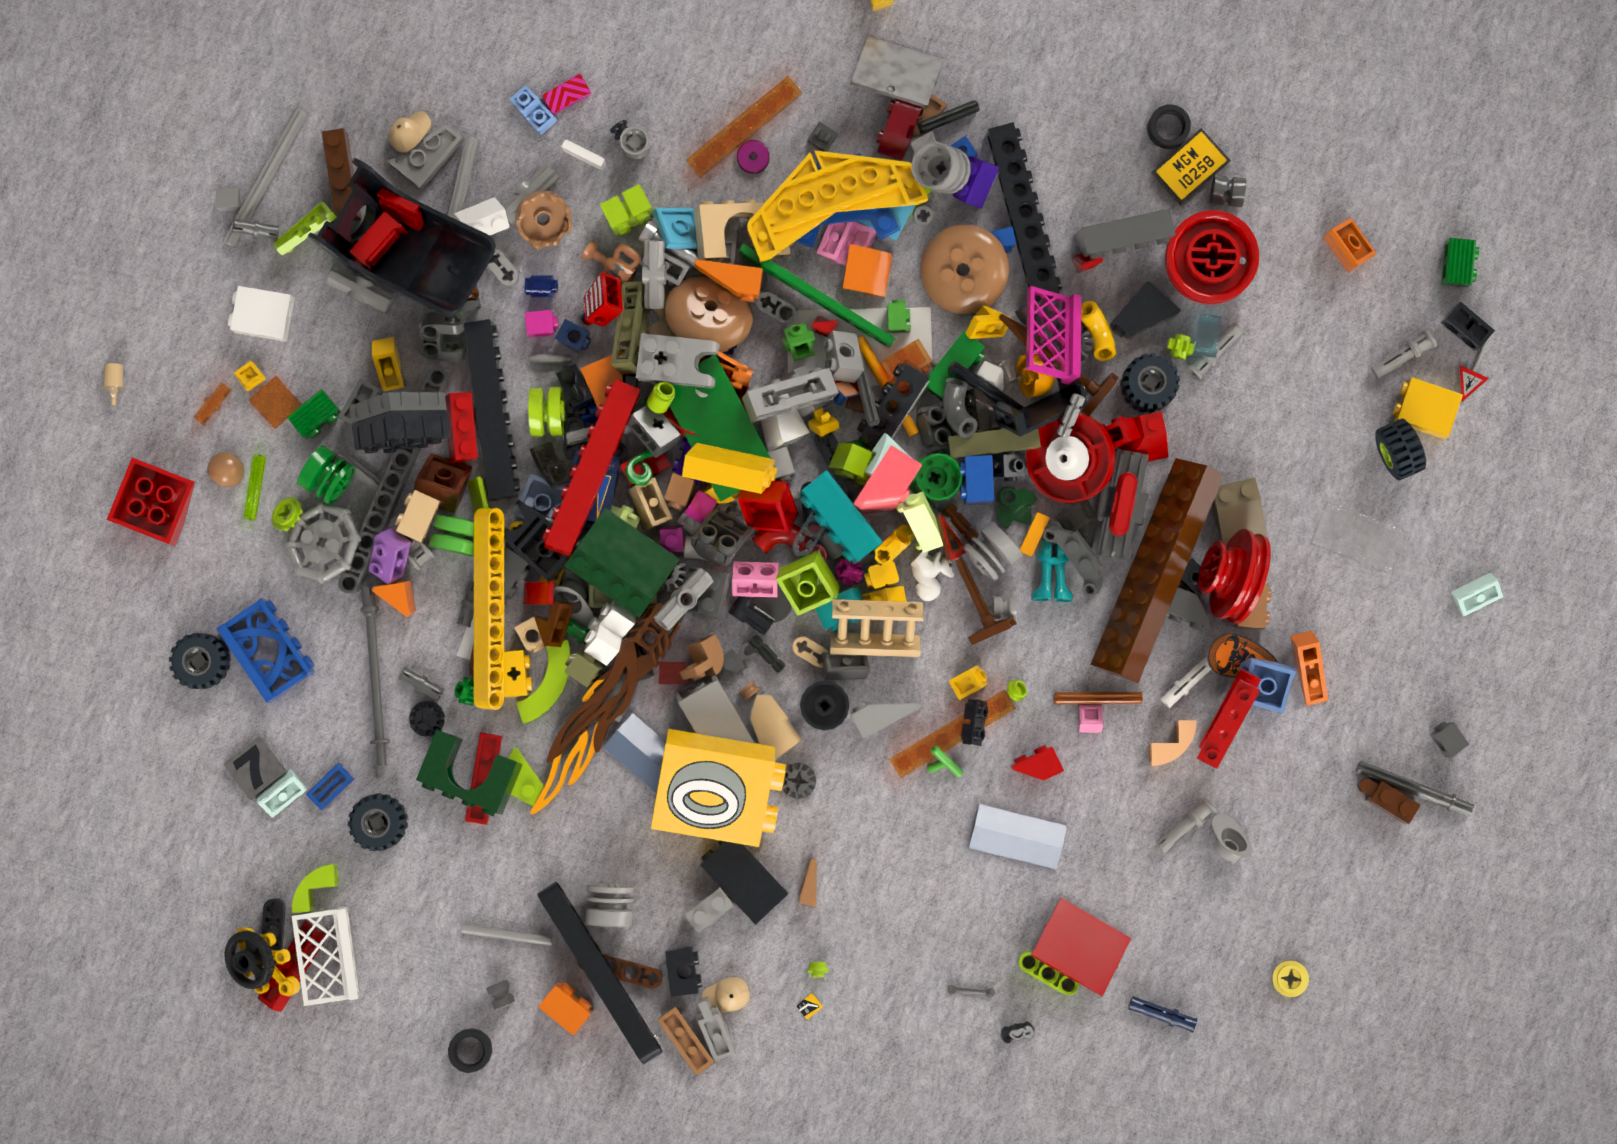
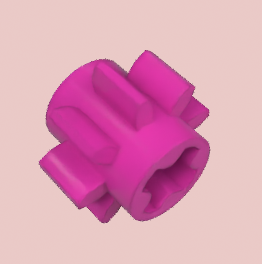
M841 560L836 566V574L838 575L836 579L849 587L852 583H858L863 576V570L860 568L862 563L857 562L854 564L852 561Z

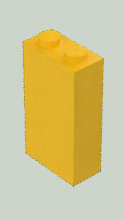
M696 443L685 455L682 477L762 494L767 487H770L771 481H775L777 468L774 467L775 459Z

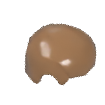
M220 452L211 458L207 471L209 477L221 487H234L241 482L244 476V465L235 455L229 452Z

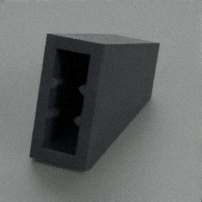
M1147 281L1110 325L1113 326L1112 330L1116 335L1121 338L1124 336L1128 339L1176 317L1181 309Z

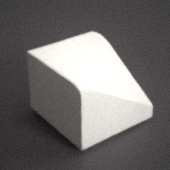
M984 361L977 375L1002 391L1004 389L1003 369Z

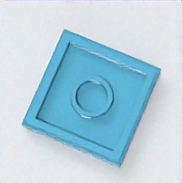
M694 208L654 209L652 213L661 237L665 240L666 249H697Z

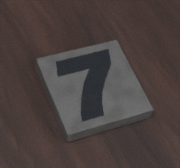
M260 736L223 764L250 800L287 772Z

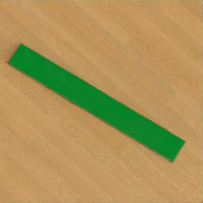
M743 243L738 253L739 256L758 268H762L766 273L885 347H891L896 338L771 260L760 263L756 251Z

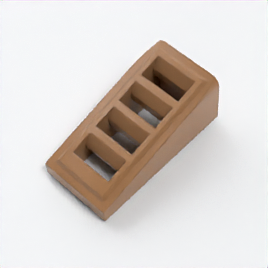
M811 858L798 901L799 903L816 907L817 862L816 859Z

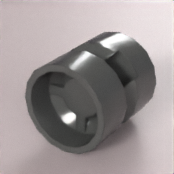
M1214 175L1210 192V204L1223 205L1225 202H1228L1229 206L1242 207L1246 192V178L1233 177L1231 180H1228L1227 176Z

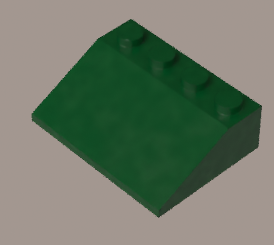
M605 508L575 549L565 567L640 618L680 558Z

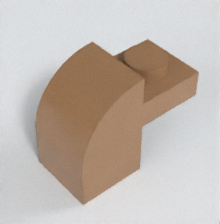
M716 634L702 637L687 646L694 663L680 671L683 680L693 678V681L700 678L703 679L717 675L720 672L724 662V655Z

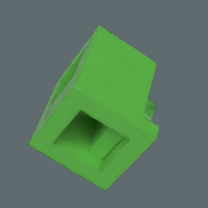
M892 300V303L887 305L888 333H910L911 325H906V322H910V309H906L905 300Z

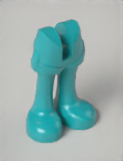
M1042 539L1040 549L1037 551V560L1041 562V582L1039 588L1031 593V600L1050 601L1052 599L1051 569L1052 565H1055L1054 601L1072 602L1073 594L1067 589L1065 583V563L1069 562V559L1057 543L1055 548L1056 556L1051 557V542Z

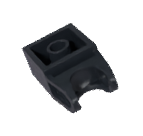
M518 499L515 504L523 513L524 522L516 530L504 527V539L521 558L547 581L552 582L565 567L570 557L553 550L550 554H544L546 551L543 549L545 540L542 539L547 527L551 528L553 523Z

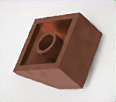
M430 453L415 480L414 490L441 501L440 509L455 513L463 498L472 472V466L463 463H450V459Z

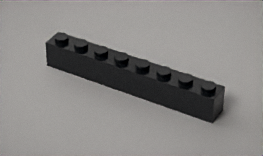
M490 319L464 323V331L488 498L490 501L518 497L517 492L521 491L519 478H515L514 470L517 469L516 456H512L511 448L514 447L513 435L508 433L511 418L510 413L505 412L504 404L508 403L506 390L502 391L501 382L505 381L503 368L499 369L498 360H501L502 357L500 346L496 347L495 338H498L497 325H493Z

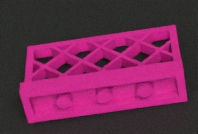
M1033 286L1027 289V370L1061 378V383L1068 385L1080 377V295L1073 294L1068 297ZM1035 295L1040 296L1045 304L1040 307L1035 301ZM1052 301L1062 302L1061 312L1058 311ZM1047 306L1053 313L1054 317L1052 319H1049L1042 310L1044 307ZM1036 313L1045 323L1041 327L1034 320ZM1057 319L1062 325L1061 332L1053 325V320ZM1045 326H1047L1054 335V337L1050 340L1042 331V328H1044ZM1036 333L1044 342L1041 347L1034 341V334ZM1054 339H1057L1061 344V352H1058L1051 343ZM1045 346L1054 356L1050 360L1041 350ZM1035 353L1044 363L1042 366L1033 363V355ZM1055 358L1061 365V371L1056 370L1051 363Z

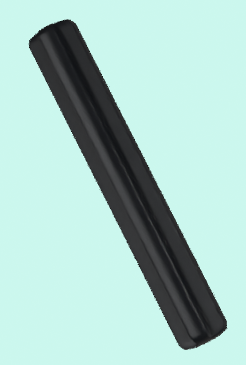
M953 361L948 368L950 373L965 381L995 403L1001 401L1016 410L1024 408L1021 404L960 363Z

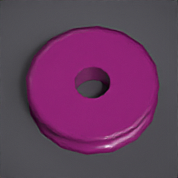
M749 140L739 147L737 162L744 172L757 174L767 168L770 161V153L762 142ZM756 154L757 159L752 161L749 159V156Z

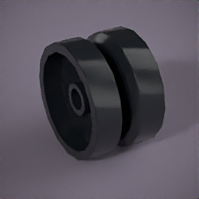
M829 681L815 682L809 686L803 693L800 702L801 714L806 723L815 729L823 731L831 730L841 725L848 716L850 707L849 699L844 689L836 683ZM824 701L829 704L827 710H822L820 707Z

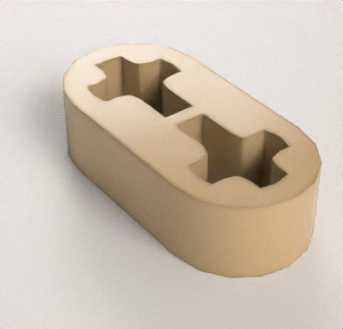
M799 637L793 643V651L797 656L815 667L823 669V663L819 665L817 663L818 659L813 656V653L816 652L819 655L823 652L830 653L827 649L806 637ZM806 641L807 647L812 652L810 654L806 651L799 653V647L796 646L797 643Z

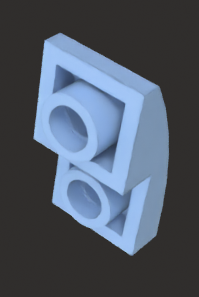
M526 85L509 99L540 135L557 122L552 113Z

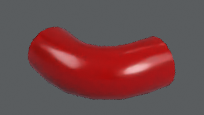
M793 524L790 533L759 530L751 538L765 554L778 544H786L799 555L814 541L805 530L796 524Z

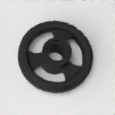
M241 931L234 934L228 940L224 951V960L229 974L236 983L244 988L257 989L269 982L274 972V956L270 946L258 933ZM244 939L246 949L235 954L238 942ZM252 971V973L255 976V980H251L243 974Z

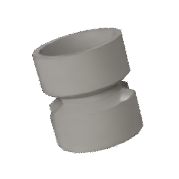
M631 126L626 128L620 136L621 148L626 158L631 161H641L648 156L651 146L644 129Z

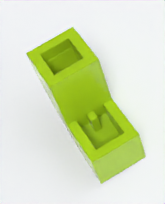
M337 863L319 867L301 881L293 897L292 913L314 911L312 889L339 886Z

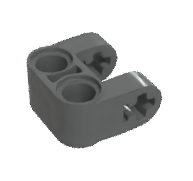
M427 313L420 328L421 354L427 359L449 362L461 361L464 358V345L458 341L444 340V334L457 335L464 331V318L458 314Z

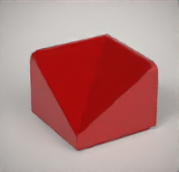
M817 316L811 326L812 331L828 337L832 331L836 330L838 320L831 321L822 316Z

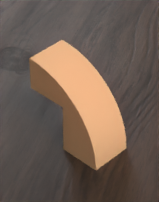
M1197 720L1176 721V743H1149V766L1169 763L1183 754L1193 740Z

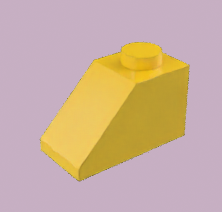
M394 337L373 340L372 358L382 391L405 388L400 357Z

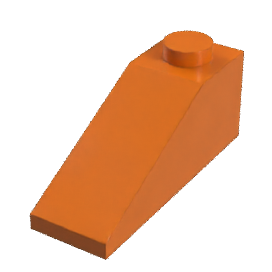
M695 259V268L735 296L741 297V300L753 302L754 299L759 300L763 275L762 268Z
M1312 630L1291 635L1293 657L1306 706L1328 701L1320 642Z

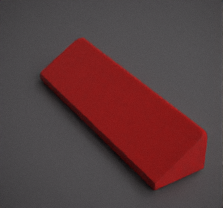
M304 921L300 930L307 934L313 925ZM317 927L309 934V937L319 944L326 936V933ZM300 934V941H302L304 937ZM294 937L287 949L290 953V960L284 964H278L277 968L286 978L293 976L300 983ZM306 939L301 945L302 952L310 957L317 946ZM320 948L317 950V952H316V953L314 954V956L312 957L313 960H314V958L316 957L317 953L319 952ZM303 957V962L305 964L307 959ZM310 961L308 962V964H307V965L305 966V968H304L305 973H306V971L308 970L309 966L311 965V962H310ZM271 977L269 980V990L260 994L258 999L270 1009L282 1012L291 996L282 995L279 992V983Z

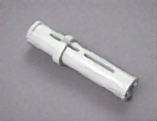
M1207 656L1180 681L1176 680L1173 683L1174 686L1160 698L1166 707L1170 709L1183 695L1187 696L1189 694L1188 691L1211 670L1207 662ZM1203 666L1205 667L1196 677L1191 679ZM1186 682L1188 683L1182 690H1180L1176 695H1174V693L1180 687H1182Z

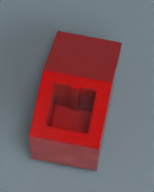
M1046 744L1034 749L1035 754L1030 757H1026L1024 754L1013 759L1015 764L1010 766L1014 771L1042 781L1064 771L1053 746L1047 748Z

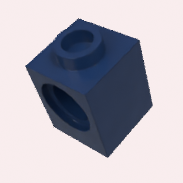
M567 319L564 320L555 337L557 342L579 354L582 350H587L592 339L589 338L591 334L588 330ZM573 332L580 333V340L575 343L570 342V334Z

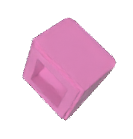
M1079 705V732H1102V705Z

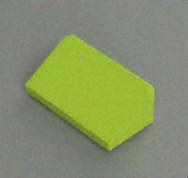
M479 476L468 481L474 514L480 508H490L484 479Z

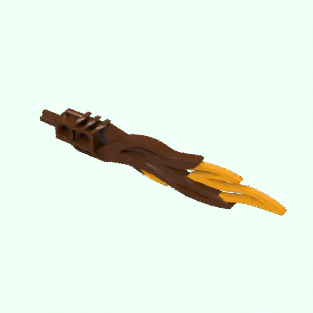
M684 593L681 595L680 598L681 603L686 597ZM650 604L640 619L635 620L636 625L627 632L630 633L628 637L621 641L620 650L612 669L603 674L590 687L582 698V702L586 703L569 717L559 731L547 758V763L553 761L550 775L530 811L531 815L546 807L560 792L569 768L579 751L580 754L568 785L574 784L581 777L595 752L601 751L611 724L630 706L639 680L654 667L657 668L659 657L661 656L663 659L665 656V648L670 649L672 645L671 640L680 628L681 623L678 620L670 633V630H665L655 621L654 616L665 604ZM654 608V610L651 612V614L649 615V617L646 618L647 615L649 614V612L651 611V609ZM648 631H652L655 634V640L651 644L645 639ZM637 644L651 654L638 657ZM627 667L626 678L619 694L611 697L603 704ZM605 681V683L599 689V691H595V689ZM626 693V696H625L623 702L621 703V705L619 706V708L616 710V712L613 714V712H614V710H615V708H616L618 702L620 701V699L622 698V696ZM580 716V718L575 722V724L566 734L567 730L572 725V723ZM599 717L594 728L589 752L581 767L589 740L587 727ZM581 733L578 742L566 759L557 786L550 796L546 798L555 780L564 751Z

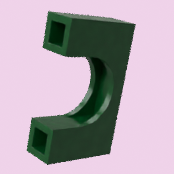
M436 730L416 778L417 781L422 782L421 787L433 792L435 788L441 790L442 796L452 800L458 797L462 799L461 804L474 808L475 805L482 807L481 812L493 817L495 813L503 815L523 764L507 757L496 755L484 783L475 789L466 790L456 782L453 775V763L463 739L444 731Z

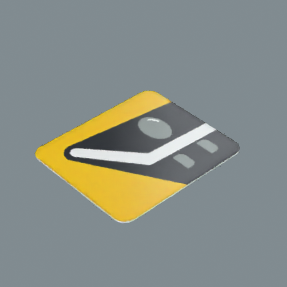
M812 993L797 1005V1008L806 1019L812 1017L823 1007Z

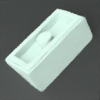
M1491 573L1451 592L1463 617L1503 597L1498 579Z
M289 769L283 776L258 794L256 799L258 804L273 818L307 791V788L293 770Z

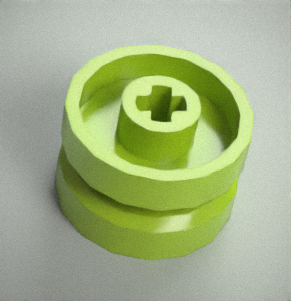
M531 387L529 389L528 414L532 437H543L546 432L547 422L551 436L564 435L566 411L562 387H550L547 392V401L542 387Z

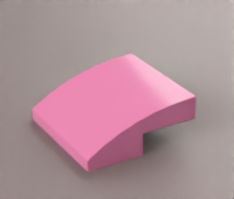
M856 222L829 224L817 254L846 267L849 245L871 248L877 233L874 229Z

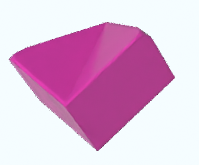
M698 490L684 514L702 524L705 518L712 512L717 501Z

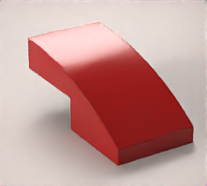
M524 582L523 605L553 604L554 582Z

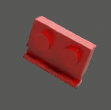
M383 188L378 192L377 196L380 197L379 202L382 212L385 211L393 219L417 231L422 229L424 222L419 205Z

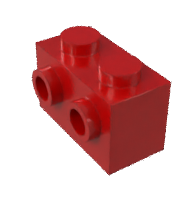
M1119 416L1112 419V424L1108 426L1102 424L1112 439L1114 449L1141 438L1133 417L1125 419L1124 416Z

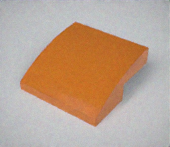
M850 244L842 289L885 298L892 254Z

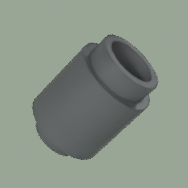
M826 528L819 533L821 537L818 541L826 550L827 555L835 561L843 556V549L838 543H833L828 536L829 531Z

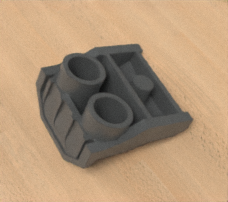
M943 402L917 410L916 424L922 444L926 450L931 453L949 447L948 436L958 434L947 423Z
M716 506L692 537L691 545L699 556L717 566H729L737 551L753 533L754 527L747 526L724 513Z

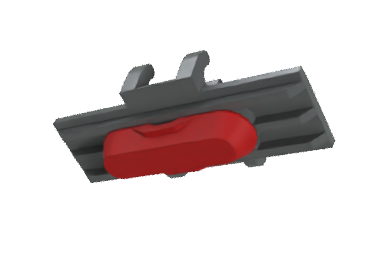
M1117 449L1111 482H1108L1100 492L1096 516L1094 515L1092 519L1093 521L1103 523L1097 549L1098 555L1128 560L1135 524L1143 525L1148 494L1141 491L1149 455ZM1110 488L1116 489L1111 516L1104 517Z

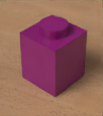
M683 525L661 526V546L669 552L684 551Z

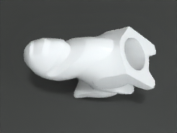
M920 550L910 563L913 576L919 582L915 586L917 589L916 593L924 601H932L941 593L940 583L935 578L939 572L948 577H954L952 561L948 562L946 557L939 560L940 552L931 557L928 555V551L923 553Z

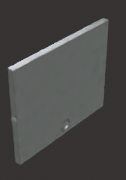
M867 36L860 58L857 59L858 63L850 84L927 108L934 86L937 85L936 80L943 59Z

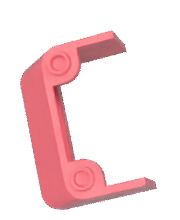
M891 445L855 500L854 506L861 515L895 511L897 505L902 502L904 503L910 494L909 485L922 464Z

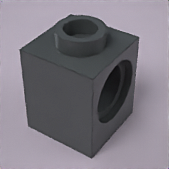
M1444 721L1434 728L1436 732L1430 735L1445 757H1453L1470 745L1454 722L1446 723Z

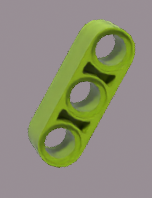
M1023 951L1019 954L1017 964L1027 974L1064 995H1073L1077 992L1079 984L1074 980L1073 987L1070 990L1062 988L1063 980L1068 977L1053 969L1054 974L1051 978H1043L1042 971L1049 966L1034 958V964L1031 967H1024L1022 960L1025 956H1030L1031 951Z

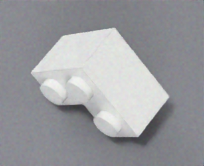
M495 197L454 213L456 220L476 228L489 236L510 228L505 209Z
M614 600L610 604L608 602L605 603L598 618L593 617L588 625L590 630L584 640L586 642L584 652L607 666L619 652L622 638L635 624L636 615Z

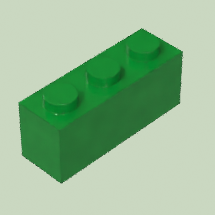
M966 331L962 332L929 374L930 378L927 381L929 384L925 389L941 401H943L946 379H959L948 371L950 364L956 361L969 369L973 363L978 365L985 356L983 353L985 346L976 339H969L965 334Z

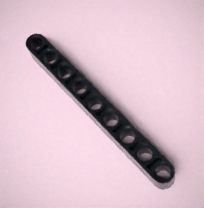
M554 882L537 893L544 908L640 1062L644 1065L663 1053L656 1038L558 882Z

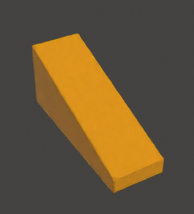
M1039 512L1035 514L1020 548L1021 553L1030 557L1033 556L1050 517Z

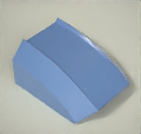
M1248 658L1240 664L1239 670L1242 668L1261 678L1257 687L1260 689V692L1252 705L1284 714L1291 683L1295 677L1296 667L1255 658Z

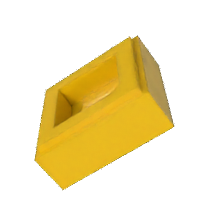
M252 360L233 373L247 392L265 380V376Z

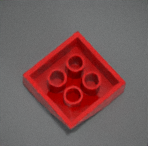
M132 457L106 520L176 546L185 523L195 482Z

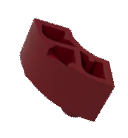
M898 99L896 101L891 100L887 113H890L886 128L884 131L880 130L876 141L880 143L878 153L903 161L920 117L921 106Z

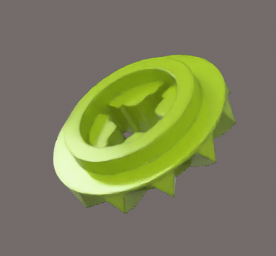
M294 497L281 500L272 513L271 520L273 526L279 531H289L290 527H295V523L301 520L299 515L303 513L301 509L302 503Z

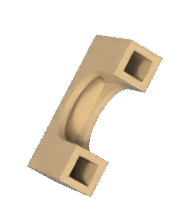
M754 199L744 200L743 203H735L734 200L722 201L721 204H713V201L700 202V205L693 210L698 260L720 262L725 259L724 228L728 219L742 217L750 220L768 199L761 203H756ZM788 246L771 259L786 258L790 255V247Z

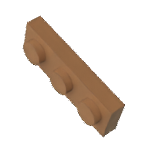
M676 1006L657 1019L696 1076L715 1063Z

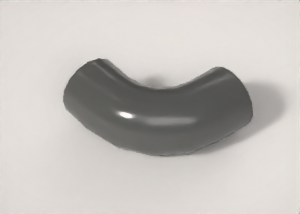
M948 378L946 379L942 401L945 418L958 435L963 438L970 437L977 429V421L968 414L965 407V395L968 384L961 379Z

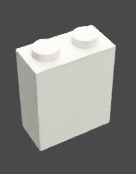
M238 286L237 291L233 293L232 304L234 305V310L229 315L228 326H230V330L234 333L287 342L295 298L289 294Z

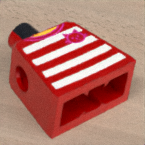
M604 272L598 275L583 298L584 313L581 316V320L584 324H596L605 327L623 312L620 278Z

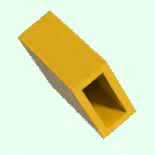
M1413 377L1408 379L1407 382H1403L1399 394L1402 395L1400 403L1397 402L1392 412V415L1395 416L1393 422L1403 418L1415 430L1441 439L1448 438L1463 394Z

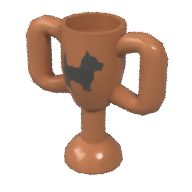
M594 240L586 246L581 255L582 259L588 260L593 258L604 265L602 272L620 278L621 287L622 282H631L637 273L635 268L641 263L639 252L629 245L622 243L615 248L613 256L607 258L597 251L598 246ZM620 253H625L634 261L628 264L620 260Z

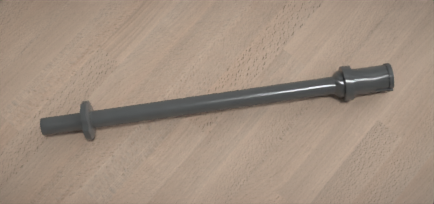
M375 586L361 587L363 607L360 609L363 615L366 616L375 740H371L370 744H376L377 766L386 765L385 743H390V739H384L375 626V615L379 611V606H376L375 593L371 591Z

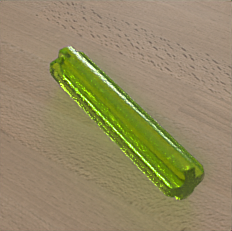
M253 455L243 516L246 520H256L266 462V457L263 455Z

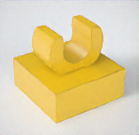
M822 407L814 410L815 418L808 421L809 429L820 437L840 428L838 420L831 416L828 411L824 413Z

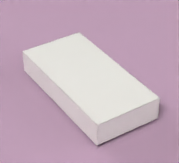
M565 140L561 146L564 152L601 171L604 170L606 162L603 157L569 140Z

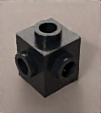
M1016 451L992 455L993 477H1004V481H1017V477L1026 476L1027 463L1025 454H1016Z

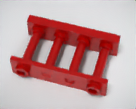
M1240 668L1199 744L1201 751L1197 756L1198 760L1216 769L1219 767L1260 692V689L1257 687L1261 678Z

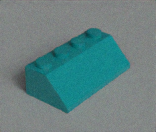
M827 470L800 492L802 496L800 497L801 502L806 508H811L814 511L815 520L820 526L824 525L828 529L829 538L833 543H838L842 547V554L847 561H852L856 564L883 543Z

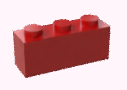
M472 392L449 393L445 396L447 408L445 411H447L450 437H448L450 463L473 462L478 459Z

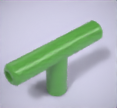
M937 745L931 748L930 752L938 760L927 765V770L930 773L947 767L956 777L962 776L963 770Z

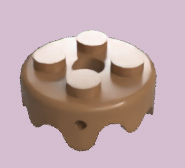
M536 191L526 196L519 203L515 213V225L521 237L532 247L542 249L545 246H556L565 234H570L572 231L571 211L559 195L550 191ZM546 213L548 214V219L543 223L537 222L538 215Z

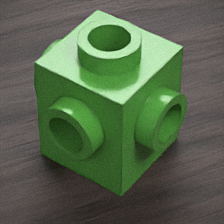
M805 323L796 324L784 329L786 338L782 339L786 352H791L794 362L815 355L812 345L816 343L812 330H807Z

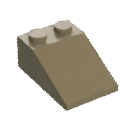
M1253 477L1220 485L1212 503L1220 541L1227 545L1231 537L1241 529L1250 530L1254 535L1262 534L1267 537L1256 478Z

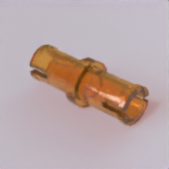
M220 382L211 396H207L204 399L206 402L193 417L205 425L214 412L221 409L220 405L232 392V389L223 382Z

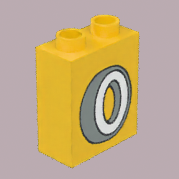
M668 729L651 829L759 847L762 831L774 833L778 806L767 805L770 789L782 791L786 764L775 762V747Z

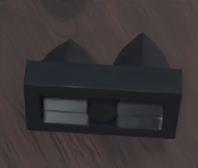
M563 365L561 371L556 373L574 411L595 402L577 365Z

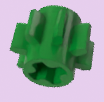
M464 677L463 682L459 681L456 684L454 693L457 698H460L459 703L474 705V679Z

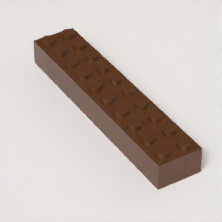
M1175 458L1090 665L1106 673L1139 683L1221 484L1223 474L1207 465Z

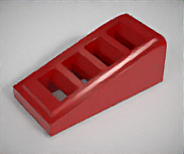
M1083 253L1072 257L1077 273L1094 268L1104 261L1103 257L1091 259V256L1084 257Z

